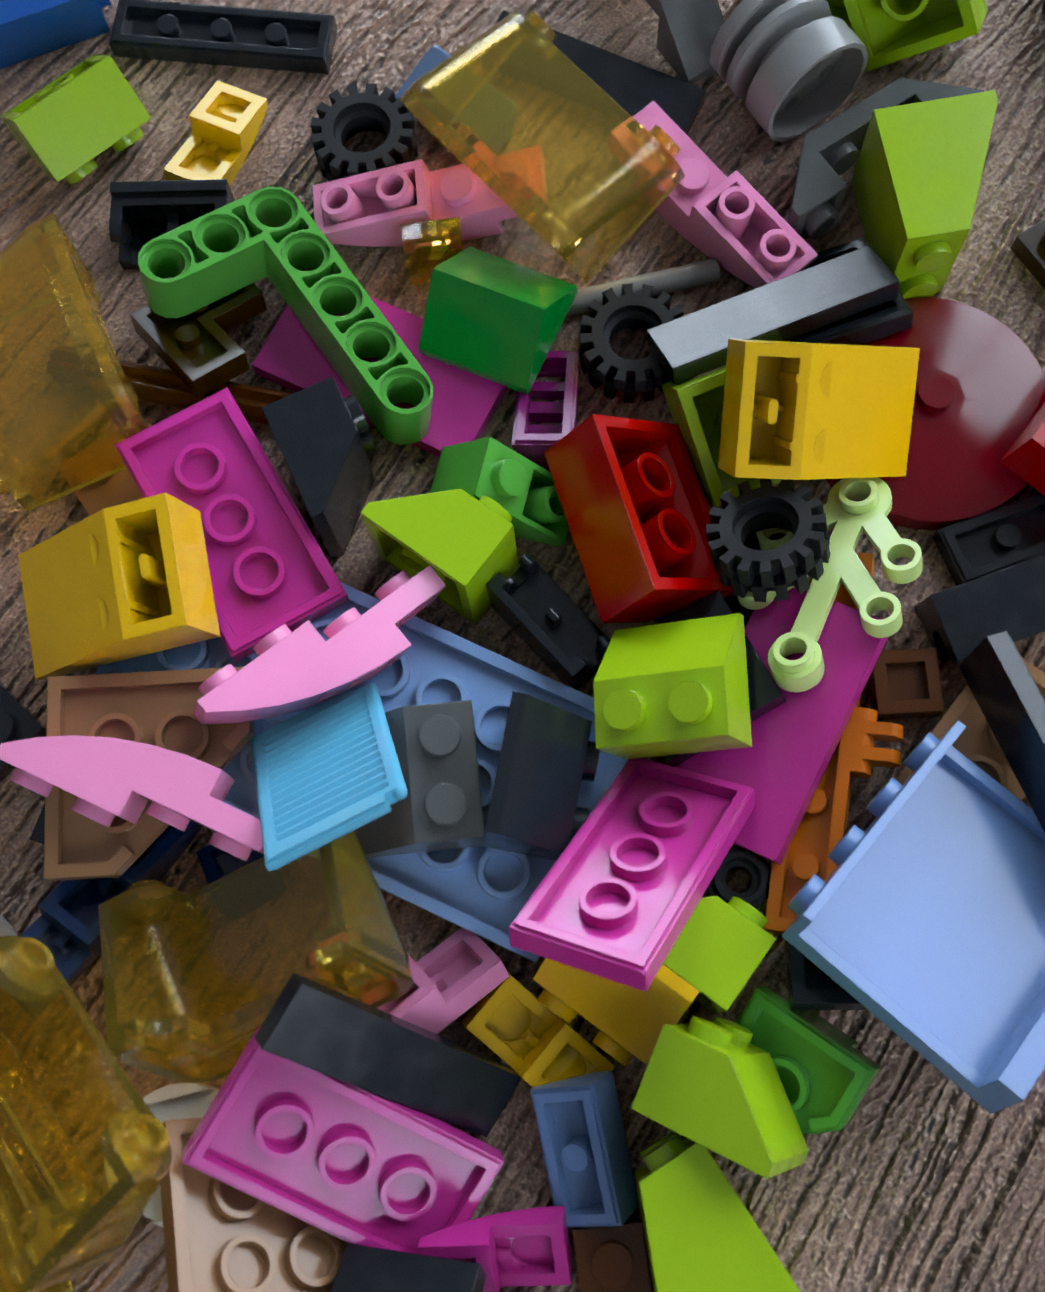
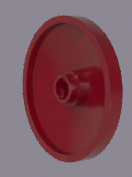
M934 297L905 298V301L913 311L912 328L862 344L920 348L906 476L878 478L886 482L891 490L892 509L887 516L891 524L917 530H939L1008 504L1027 484L1026 481L1000 461L1045 403V374L1038 360L1022 339L1008 326L986 312L948 299ZM842 479L826 480L831 485V487H833L837 482H839Z

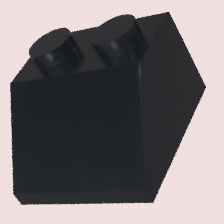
M330 377L261 408L308 512L332 560L344 555L361 515L360 512L363 510L374 484L375 477L368 458L378 453L369 434L368 423L355 395L352 394L342 398L333 377Z
M512 692L485 827L486 847L557 861L588 818L589 808L577 806L581 780L594 782L600 750L596 749V742L589 741L592 721L528 694Z

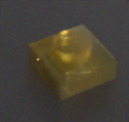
M460 217L401 224L402 244L410 285L430 283L434 267L464 250Z

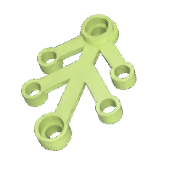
M878 477L844 478L832 487L828 494L827 503L823 505L828 530L833 529L829 539V562L823 563L824 573L818 581L808 576V581L812 580L791 632L781 635L768 652V663L772 678L783 690L804 692L812 689L821 681L825 665L821 647L817 642L841 583L858 607L862 627L867 634L876 638H886L897 633L902 626L903 618L899 599L895 595L879 589L855 552L860 536L865 534L881 555L884 576L896 584L913 582L921 575L923 570L920 546L910 539L901 538L887 518L892 509V494L886 482ZM779 528L764 529L756 532L761 550H770L782 546L793 537L792 532ZM776 533L786 534L783 538L779 540L768 539L771 535ZM900 557H907L912 559V561L906 565H895L891 563L893 560ZM794 585L791 586V587H788V588H787V591L790 590V589L795 588ZM749 591L744 598L739 596L737 598L743 607L758 610L772 603L776 596V591L767 592L766 602H755L753 593ZM879 610H887L892 613L888 618L882 620L870 617L871 614ZM794 653H805L797 660L785 659V657Z

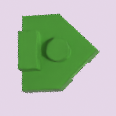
M764 985L756 987L736 1022L753 1032L751 1044L770 1052L802 1134L837 1131L847 1126L881 1069L880 1065L855 1049L858 1044L856 1040L812 1010H790L789 1002Z

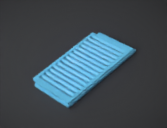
M368 683L358 689L354 686L255 735L251 739L265 865L269 872L391 812L390 805L404 799L408 794L379 691L374 683Z

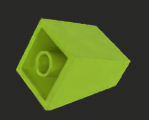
M996 90L873 110L851 181L867 244L900 280L899 292L904 299L932 297L936 293L941 292L970 231L998 104Z
M670 1130L639 1152L645 1164L636 1169L634 1175L653 1292H800L706 1147L685 1136L681 1138L678 1133Z

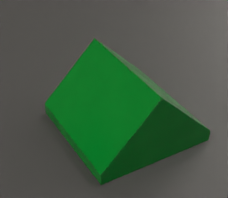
M468 247L433 268L418 349L423 355L528 395L578 293V288L574 284Z

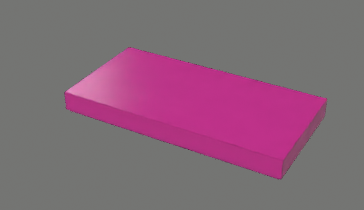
M370 296L427 373L433 384L430 428L426 436L411 445L440 457L442 447L480 439L508 387L421 354L418 348L424 319ZM287 304L252 363L255 373L294 392L301 391L333 377L342 398L352 395ZM332 314L333 316H344V314ZM369 357L361 359L366 362L380 361L379 359ZM404 402L393 404L394 406L401 409H410L415 407L412 404ZM362 409V412L366 418L368 425L376 428L367 416V414Z
M228 388L115 444L119 455L143 498L166 492L200 511L220 637L235 663L255 653L253 648L278 627L286 624L290 631L293 632L308 620L311 622L349 601L345 589Z
M796 588L788 590L789 599L777 601V596H775L772 603L767 607L753 611L745 627L747 637L771 677L768 652L781 635L791 632L807 591L799 594ZM834 601L817 642L821 647L825 665L821 681L812 689L804 692H789L777 685L786 702L751 722L752 747L699 752L680 763L677 767L755 788V808L733 844L777 865H781L888 639V637L876 638L867 634L862 627L859 610ZM870 616L873 619L882 620V618ZM794 653L788 655L785 659L797 660L805 653Z
M644 758L629 759L509 926L510 945L646 992L755 808V788Z
M259 1026L182 1150V1163L350 1244L418 1254L419 1238L470 1220L505 1162L500 1150L438 1118L262 1050L254 1038L260 1029Z

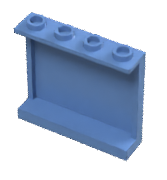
M958 720L940 739L928 732L908 755L903 764L910 768L912 773L903 784H900L892 777L866 808L876 817L868 828L863 832L854 824L827 857L837 864V867L825 882L814 874L787 906L797 917L781 936L985 1110L993 1114L1024 1101L1045 1069V832L1033 809L952 746L966 728Z

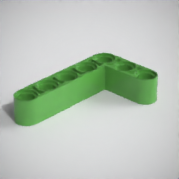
M281 187L259 189L164 233L143 245L138 253V267L146 301L149 308L156 314L165 318L186 316L268 276L351 394L355 395L359 405L379 433L385 439L397 445H410L426 436L430 428L433 401V384L429 376L298 198L290 191ZM338 313L344 314V316H333L332 314ZM369 357L379 359L380 361L366 362L361 359ZM404 402L412 404L415 407L410 409H401L394 406L393 404Z

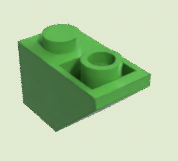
M492 437L442 447L430 493L461 488L477 500L481 496H487L509 512L512 517L511 523L514 525L515 537L554 546L565 545L569 525L556 492V487L553 484L551 472Z

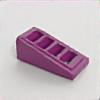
M549 351L537 377H565V382H534L528 395L519 391L516 392L512 450L549 472L550 469L544 452L577 427L580 351ZM531 399L564 400V402L531 401ZM530 422H562V425H531Z

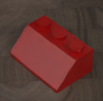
M592 414L544 452L553 478V484L556 487V492L558 493L572 534L573 543L578 551L591 590L593 602L597 607L602 623H646L686 610L717 590L721 592L723 597L734 594L732 584L726 588L721 583L718 572H715L706 536V524H711L709 519L710 508L678 424Z

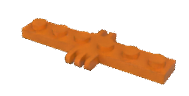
M856 552L871 577L874 578L875 559L873 553ZM841 583L834 601L859 610ZM861 696L781 865L772 862L766 909L768 922L764 927L767 932L783 934L797 917L787 906L814 874L825 882L837 867V864L827 856L847 833L852 777H871L873 766L892 768L900 766L901 752L889 748L875 747V740L900 742L903 740L904 727L896 723L877 722L878 711L860 707Z

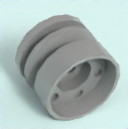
M743 0L720 27L711 46L709 63L719 78L727 83L736 98L746 99L745 106L750 115L771 140L785 142L800 137L819 125L843 103L865 72L869 55L865 44L843 19L831 16L826 0Z

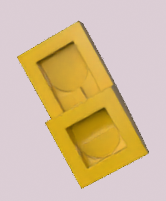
M217 80L190 113L189 119L192 134L163 169L165 181L227 179L230 186L246 160L268 109L267 98Z
M511 975L478 1001L461 1021L465 1028L513 1068L532 1087L589 1073L612 1071L615 1068L609 1060L567 1023L538 1002V998Z

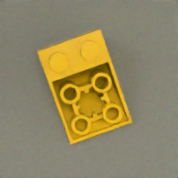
M728 339L718 468L735 478L815 480L906 476L920 348Z
M166 492L101 509L18 555L36 680H44L47 677L61 676L220 637L200 511Z

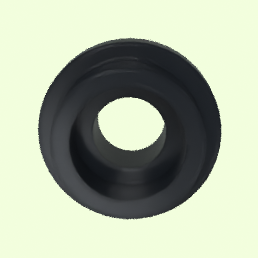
M733 846L730 848L706 890L709 897L718 896L728 903L733 896H736L757 909L768 898L771 870L764 858L739 846ZM732 869L743 870L750 880L748 890L742 893L732 891L726 884L727 872Z

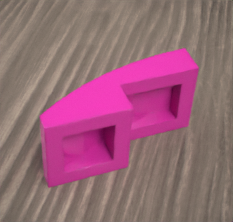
M565 1206L537 1207L488 1215L461 1222L419 1238L417 1250L420 1255L481 1264L487 1275L483 1292H500L501 1287L571 1285L573 1265Z

